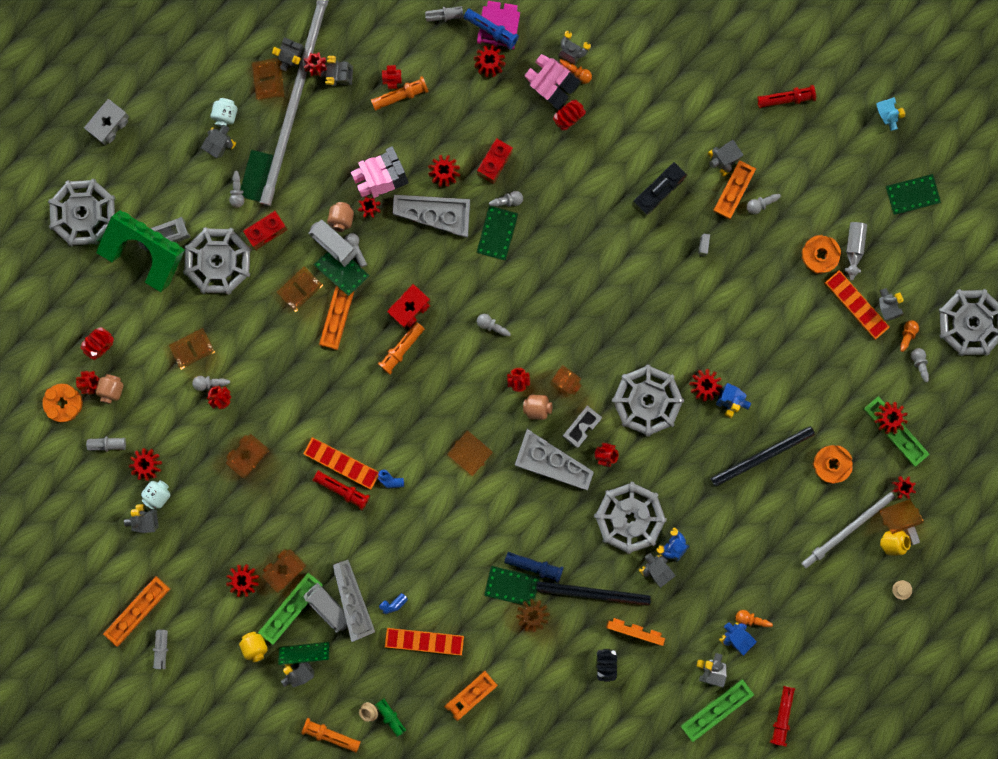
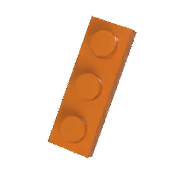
M740 160L738 161L713 212L729 220L731 219L756 168Z
M616 618L613 621L608 620L606 626L608 629L658 645H664L665 638L661 637L662 633L654 630H651L650 633L642 631L643 627L632 624L631 627L625 626V621Z

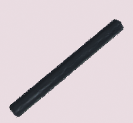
M809 426L713 476L711 481L717 487L813 437L815 432Z
M540 581L537 582L536 587L538 592L646 606L651 604L650 595Z

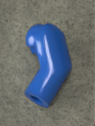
M387 470L379 471L378 480L386 488L404 487V478H393Z
M401 593L391 604L384 600L379 605V609L384 614L395 612L408 601V598Z

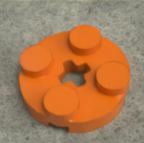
M823 235L812 237L802 249L803 263L815 274H824L832 271L838 265L841 256L838 243L833 238ZM817 250L826 252L824 255L825 259L817 257Z
M68 384L52 386L46 390L43 397L45 413L49 418L57 422L72 421L82 409L83 401L81 394ZM61 398L68 402L64 405V408L58 405Z
M826 446L816 454L813 468L816 475L826 483L843 482L852 472V457L841 446ZM829 460H837V469L829 468Z

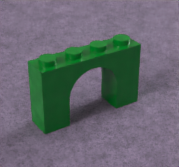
M119 210L111 216L96 253L113 263L122 255L128 240H137L143 243L149 249L152 256V267L145 283L162 292L170 285L185 249L176 242L168 240L161 233L150 229L145 223L139 222L128 213Z

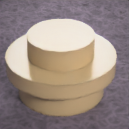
M900 580L893 585L892 592L896 598L905 600L911 596L912 587L909 582Z
M366 702L361 706L359 714L364 721L369 722L377 719L378 711L373 704Z

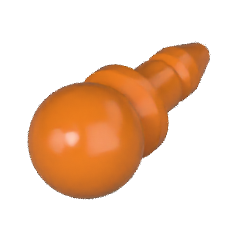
M560 60V63L583 80L582 84H587L591 81L592 73L588 69H582V66L577 68L575 65L570 64L569 61Z
M910 320L904 325L901 352L908 348L910 341L915 338V334L919 331V325L916 321Z
M740 610L736 614V621L739 624H748L750 627L752 624L762 627L773 626L768 620L754 617V613L750 614L746 610Z

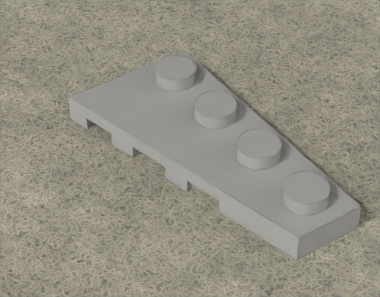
M394 195L393 215L468 238L470 199Z
M527 429L515 466L588 490L594 472Z
M349 560L334 564V573L351 642L374 633L375 630Z

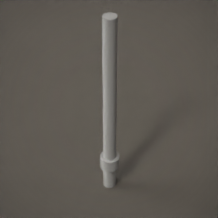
M892 492L888 493L822 547H817L813 550L812 555L801 562L803 567L806 569L815 561H820L825 557V553L895 499V495Z

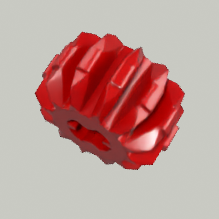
M491 45L490 50H488L487 46H483L484 52L478 49L477 54L479 56H474V61L477 62L474 64V68H479L478 74L485 72V78H488L489 73L492 74V77H496L495 71L501 74L502 69L500 67H505V62H503L505 55H500L501 49L494 51L493 45ZM486 59L489 61L493 59V64H486Z
M572 100L554 115L553 120L562 131H565L577 123L585 115L586 111L581 103L577 100Z
M439 155V162L433 159L434 165L428 166L431 170L428 173L429 177H434L432 183L434 184L439 180V187H442L443 182L446 183V187H449V181L455 184L456 180L454 177H460V173L456 172L460 170V166L455 165L456 159L450 161L449 155L446 156L445 160H443L442 155ZM441 168H443L444 170L448 168V174H440Z
M102 327L94 329L82 342L81 350L87 357L96 360L110 349L114 338Z
M709 369L705 370V375L699 370V377L697 375L692 376L696 382L689 383L690 386H695L690 392H698L695 396L696 399L703 395V402L707 400V395L711 401L714 400L713 394L716 396L720 395L716 389H722L723 387L717 384V382L721 381V378L714 379L717 373L714 371L710 376ZM705 381H707V384L711 387L705 390V387L701 386V383L703 384Z
M886 402L885 407L882 405L878 407L880 412H875L874 415L879 417V419L874 422L881 423L878 427L879 430L885 428V434H889L890 430L893 434H897V429L900 431L904 429L902 424H907L908 421L903 419V417L908 414L901 413L904 409L903 406L897 408V402H893L892 405ZM893 414L892 417H895V420L889 422L890 419H887V416Z
M142 448V455L139 451H135L137 458L130 457L131 461H135L134 464L129 465V468H135L131 474H138V480H141L144 476L145 481H149L150 476L152 478L157 477L154 471L161 472L160 468H156L157 465H162V461H156L160 455L155 454L153 456L154 450L152 449L147 453L146 448ZM144 460L150 463L149 466H146L148 469L142 467V463H145Z
M240 564L237 565L238 572L231 568L230 571L233 576H226L227 579H232V582H228L226 585L234 586L230 590L231 593L238 590L237 597L241 596L242 591L244 596L247 597L249 596L248 590L251 593L255 592L252 585L259 586L258 582H254V579H258L259 575L252 576L255 569L252 568L248 572L249 565L247 564L243 570ZM240 576H241V577H245V576H246V578H247V579L245 580V582L247 583L246 585H244V584H241V585H240V584H239V582L241 581V580L239 579Z

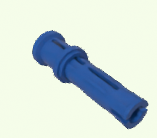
M470 8L464 14L463 19L468 20L492 35L496 42L500 41L505 44L509 50L516 44L519 35L509 32L505 29V26L494 24ZM476 19H478V20H480L481 22L485 23L486 25H488V27L485 26V25H483L482 23L478 22Z

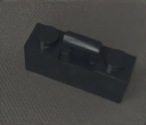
M673 162L633 201L632 206L646 218L686 179L687 174Z

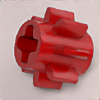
M320 52L317 54L310 53L308 58H304V63L306 64L304 70L305 72L310 71L311 77L313 75L321 76L323 70H327L325 65L327 63L326 58H321Z
M387 65V70H382L383 85L388 84V89H397V84H402L401 69L396 70V65Z
M365 196V200L358 201L362 205L358 211H364V218L367 215H371L374 219V214L376 212L380 213L377 206H380L381 203L379 201L375 202L373 196L372 198ZM370 203H372L373 209L370 208L367 211L365 205H370Z
M522 368L513 369L511 374H507L508 387H512V390L515 392L524 391L526 386H530L529 372L525 373V370Z
M82 371L81 376L76 377V388L81 390V394H95L100 378L95 375L94 371Z
M215 386L209 390L207 400L213 409L216 407L224 409L230 404L232 397L226 387L221 389L220 386Z
M602 443V447L599 446L595 450V459L598 460V465L611 467V463H616L619 453L615 449V445Z
M899 476V482H892L895 486L892 493L896 492L898 499H901L903 495L906 499H910L909 494L916 493L913 490V486L916 483H911L909 476L905 480H903L902 476ZM907 485V488L901 491L900 487Z

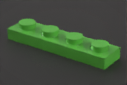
M878 396L863 410L875 421L879 419V417L874 415L875 412H880L878 407L880 405L885 407V403ZM893 414L887 416V419H890L889 422L895 420V417H892ZM902 424L904 429L902 431L897 429V434H893L891 430L889 434H885L913 467H916L930 455L904 424Z
M308 572L258 633L274 645L309 603L305 601L303 595L316 583H319L321 587L323 584Z
M741 679L683 723L681 728L690 740L694 742L753 697L754 694L744 680Z

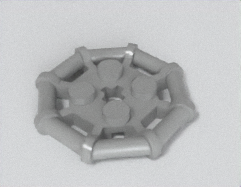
M96 179L85 181L67 180L65 181L66 184L48 201L50 204L49 228L68 243V246L98 245L111 216L115 214V196L99 185ZM77 188H88L86 193H75L74 191ZM93 190H95L104 199L97 201L91 195ZM70 192L69 199L64 203H60V200ZM107 204V218L102 217L101 206ZM57 207L62 208V219L58 220ZM82 207L87 211L84 217L77 214V211H80ZM100 221L105 222L103 227L95 234L93 229L98 226ZM66 223L72 229L71 235L61 225ZM87 231L89 232V234H90V236H91V237H76L77 232H87Z
M205 227L198 236L184 247L185 270L183 273L201 290L200 293L232 294L231 291L250 276L251 247L247 246L232 228L208 229ZM211 236H222L225 238L224 241H212ZM204 239H207L208 243L205 244V247L200 250L195 249ZM230 239L240 248L239 250L234 251L228 245ZM193 253L198 254L197 266L192 267ZM241 254L242 269L236 267L237 256ZM216 256L222 259V263H219L218 266H215V263L212 262V259H215ZM200 270L206 276L204 282L194 273L195 271ZM234 271L240 273L228 284L226 279ZM211 280H222L224 286L209 285Z
M986 289L956 290L954 296L942 308H939L941 335L939 336L954 348L959 356L990 355V351L998 344V329L994 328L992 324L993 316L997 314L998 325V302L987 293ZM966 298H979L978 303H967ZM960 300L962 306L956 313L950 311ZM984 300H985L995 311L991 312L990 310H988V309L983 305ZM948 316L953 317V329L948 331ZM976 318L977 327H971L969 319ZM991 332L995 333L996 335L986 344L984 339ZM956 333L960 338H962L964 340L962 345H960L950 334ZM969 342H979L981 347H967Z
M646 365L641 369L621 376L622 380L614 398H612V402L615 404L623 427L626 426L645 434L646 437H650L651 434L675 425L674 422L682 403H684V399H682L673 374L670 375L650 365ZM646 375V381L638 384L632 381ZM650 375L662 379L665 382L661 385L654 381H651ZM629 384L632 387L631 393L628 398H622ZM667 384L674 398H668L664 387ZM650 395L652 396L653 404L647 406L643 397L647 398ZM622 402H628L632 414L629 417ZM668 403H674L669 416H667L664 412ZM635 416L646 420V426L636 423L632 419ZM661 416L665 420L650 426V420Z
M634 482L605 491L606 494L597 513L594 514L603 537L602 541L625 551L627 554L651 545L654 546L664 523L667 522L658 499V494L636 485ZM629 492V498L618 501L615 498L618 495ZM634 492L648 498V500L643 503L635 499ZM612 500L615 506L611 514L606 515L605 512ZM651 502L656 517H651L647 505ZM631 512L634 513L635 522L627 523L625 515H630ZM604 518L610 519L614 530L610 534ZM650 521H657L649 536L646 533V529ZM618 533L626 537L627 544L613 536ZM643 535L646 538L631 544V538Z

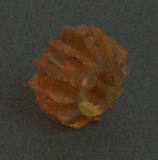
M530 599L531 606H528L527 602L524 601L523 605L526 609L518 607V610L524 613L518 614L517 618H524V620L519 622V625L522 626L527 623L525 626L526 631L532 625V631L536 632L535 625H538L542 630L543 626L540 622L548 624V621L543 619V616H549L550 614L548 612L542 613V611L547 609V606L544 605L539 608L541 605L540 600L534 606V599ZM536 610L538 612L536 615H539L538 618H534L532 621L529 620L530 616H527L528 613Z

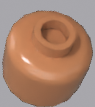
M337 202L330 207L327 222L329 226L333 227L334 231L343 232L351 228L354 211L350 208L349 204Z
M106 374L105 377L99 379L96 395L101 397L100 401L111 404L112 401L120 399L124 387L120 381L121 378Z
M532 394L528 399L524 400L523 412L529 419L545 420L548 414L552 413V402H549L548 397L545 395Z

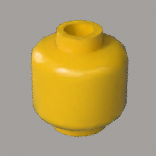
M891 530L884 533L880 540V546L887 555L899 556L906 554L910 549L911 540L904 531Z
M256 632L244 635L239 643L244 658L246 660H253V662L264 659L263 655L268 651L263 636L256 634Z

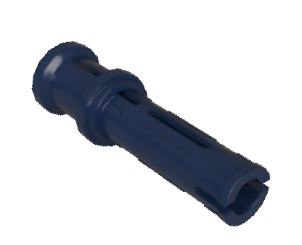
M509 551L504 562L505 564L539 574L540 578L546 577L555 580L558 584L564 568L562 566L559 568L550 565L547 561L541 563Z

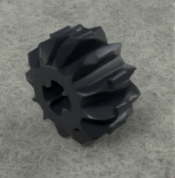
M598 650L596 669L599 681L610 682L616 680L617 653L615 650Z

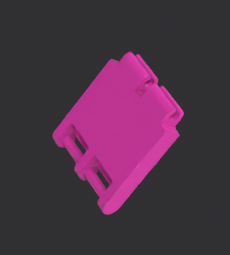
M488 1L487 7L483 6L481 16L498 26L503 25L509 32L517 34L520 12H517L518 5L505 3L504 9H500V2ZM479 28L477 44L482 42L494 44L495 47H498V45L506 46L500 41L496 42L492 35Z

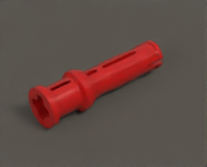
M810 85V87L801 89L795 87L792 91L757 96L758 107L762 108L792 102L800 104L810 100L815 102L816 90L814 85Z
M320 470L317 471L313 478L314 482L344 497L345 502H351L358 506L361 511H363L370 499V495L360 493L354 486L349 488Z
M783 686L777 722L773 724L774 733L772 740H770L772 744L787 747L786 737L787 732L790 730L788 722L796 688Z

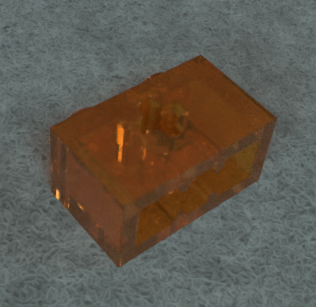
M563 365L550 383L567 397L571 394L575 396L582 385L579 383L581 378Z
M253 434L245 435L239 441V448L236 451L233 449L226 457L228 459L226 464L244 479L270 450ZM244 451H250L249 456L251 457L249 459H242L244 457V455L242 454Z
M284 549L277 556L279 560L276 563H269L263 569L265 573L262 577L277 593L281 592L307 567L305 562L292 549L288 551ZM287 565V573L280 574L281 568L279 566Z

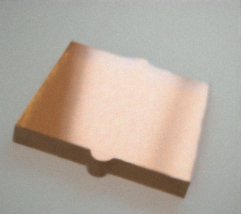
M467 430L461 439L455 442V446L447 455L473 476L481 466L485 465L484 462L493 452Z
M910 499L879 511L884 520V525H887L891 534L924 523L919 514V509L915 508Z

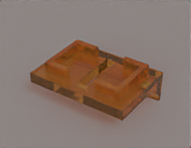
M278 58L252 63L256 100L285 97L282 70L280 69L281 62ZM275 76V79L260 82L262 78Z
M304 266L277 293L296 312L323 285ZM295 282L307 293L306 296L293 285Z
M204 328L169 345L180 369L215 352ZM188 341L191 342L197 354L195 358L187 344Z

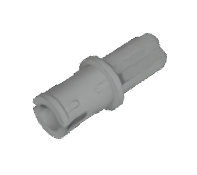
M460 6L426 11L425 18L428 22L437 20L447 22V20L462 19L463 9Z
M105 437L104 439H87V450H105L106 452L109 450H126V438Z
M159 629L156 631L155 648H153V651H155L154 669H166V652L169 650L167 649V630Z

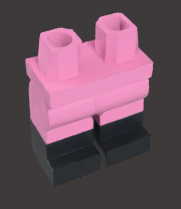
M541 54L535 63L543 69L538 74L530 68L525 74V78L531 83L530 86L553 104L557 110H560L583 80L554 58H548Z
M393 146L387 148L386 153L376 158H369L365 162H359L360 168L351 172L356 184L366 180V182L357 185L362 197L372 194L373 198L379 196L378 194H384L409 184Z

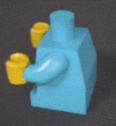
M895 97L876 103L879 115L885 125H889L890 131L898 129L896 124L898 117H905L903 108L896 110L894 106L896 104Z

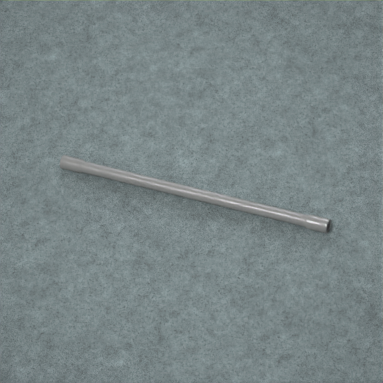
M317 0L315 13L267 182L260 200V204L271 206L275 185L307 76V72L304 70L306 65L304 58H308L310 53L313 54L329 0Z

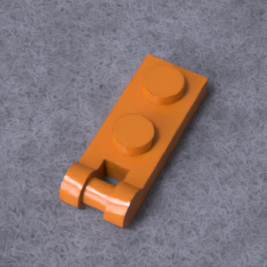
M484 671L444 707L447 711L450 710L454 715L453 718L458 721L498 685ZM459 701L464 706L461 710L456 706Z

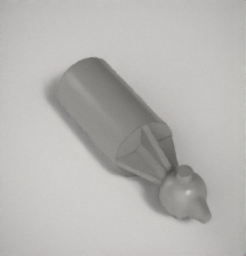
M850 223L846 253L851 266L845 268V272L850 275V280H854L855 276L861 273V269H858L857 264L864 255L867 224Z

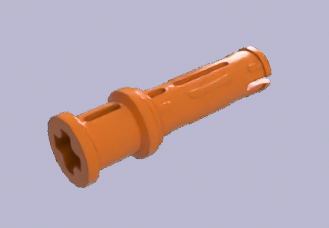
M422 76L417 81L405 83L404 87L371 99V102L376 111L408 97L413 99L415 95L423 92L428 93L429 91Z
M415 322L394 349H389L388 355L382 362H378V365L391 375V370L398 362H402V356L425 330L424 327Z
M307 718L301 732L302 735L307 734L315 737L317 741L323 739L354 753H357L361 742L327 729L325 724L320 725L312 722L310 718Z

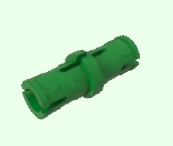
M385 698L374 705L384 718V723L390 726L396 737L407 730L398 719L396 711L394 712Z

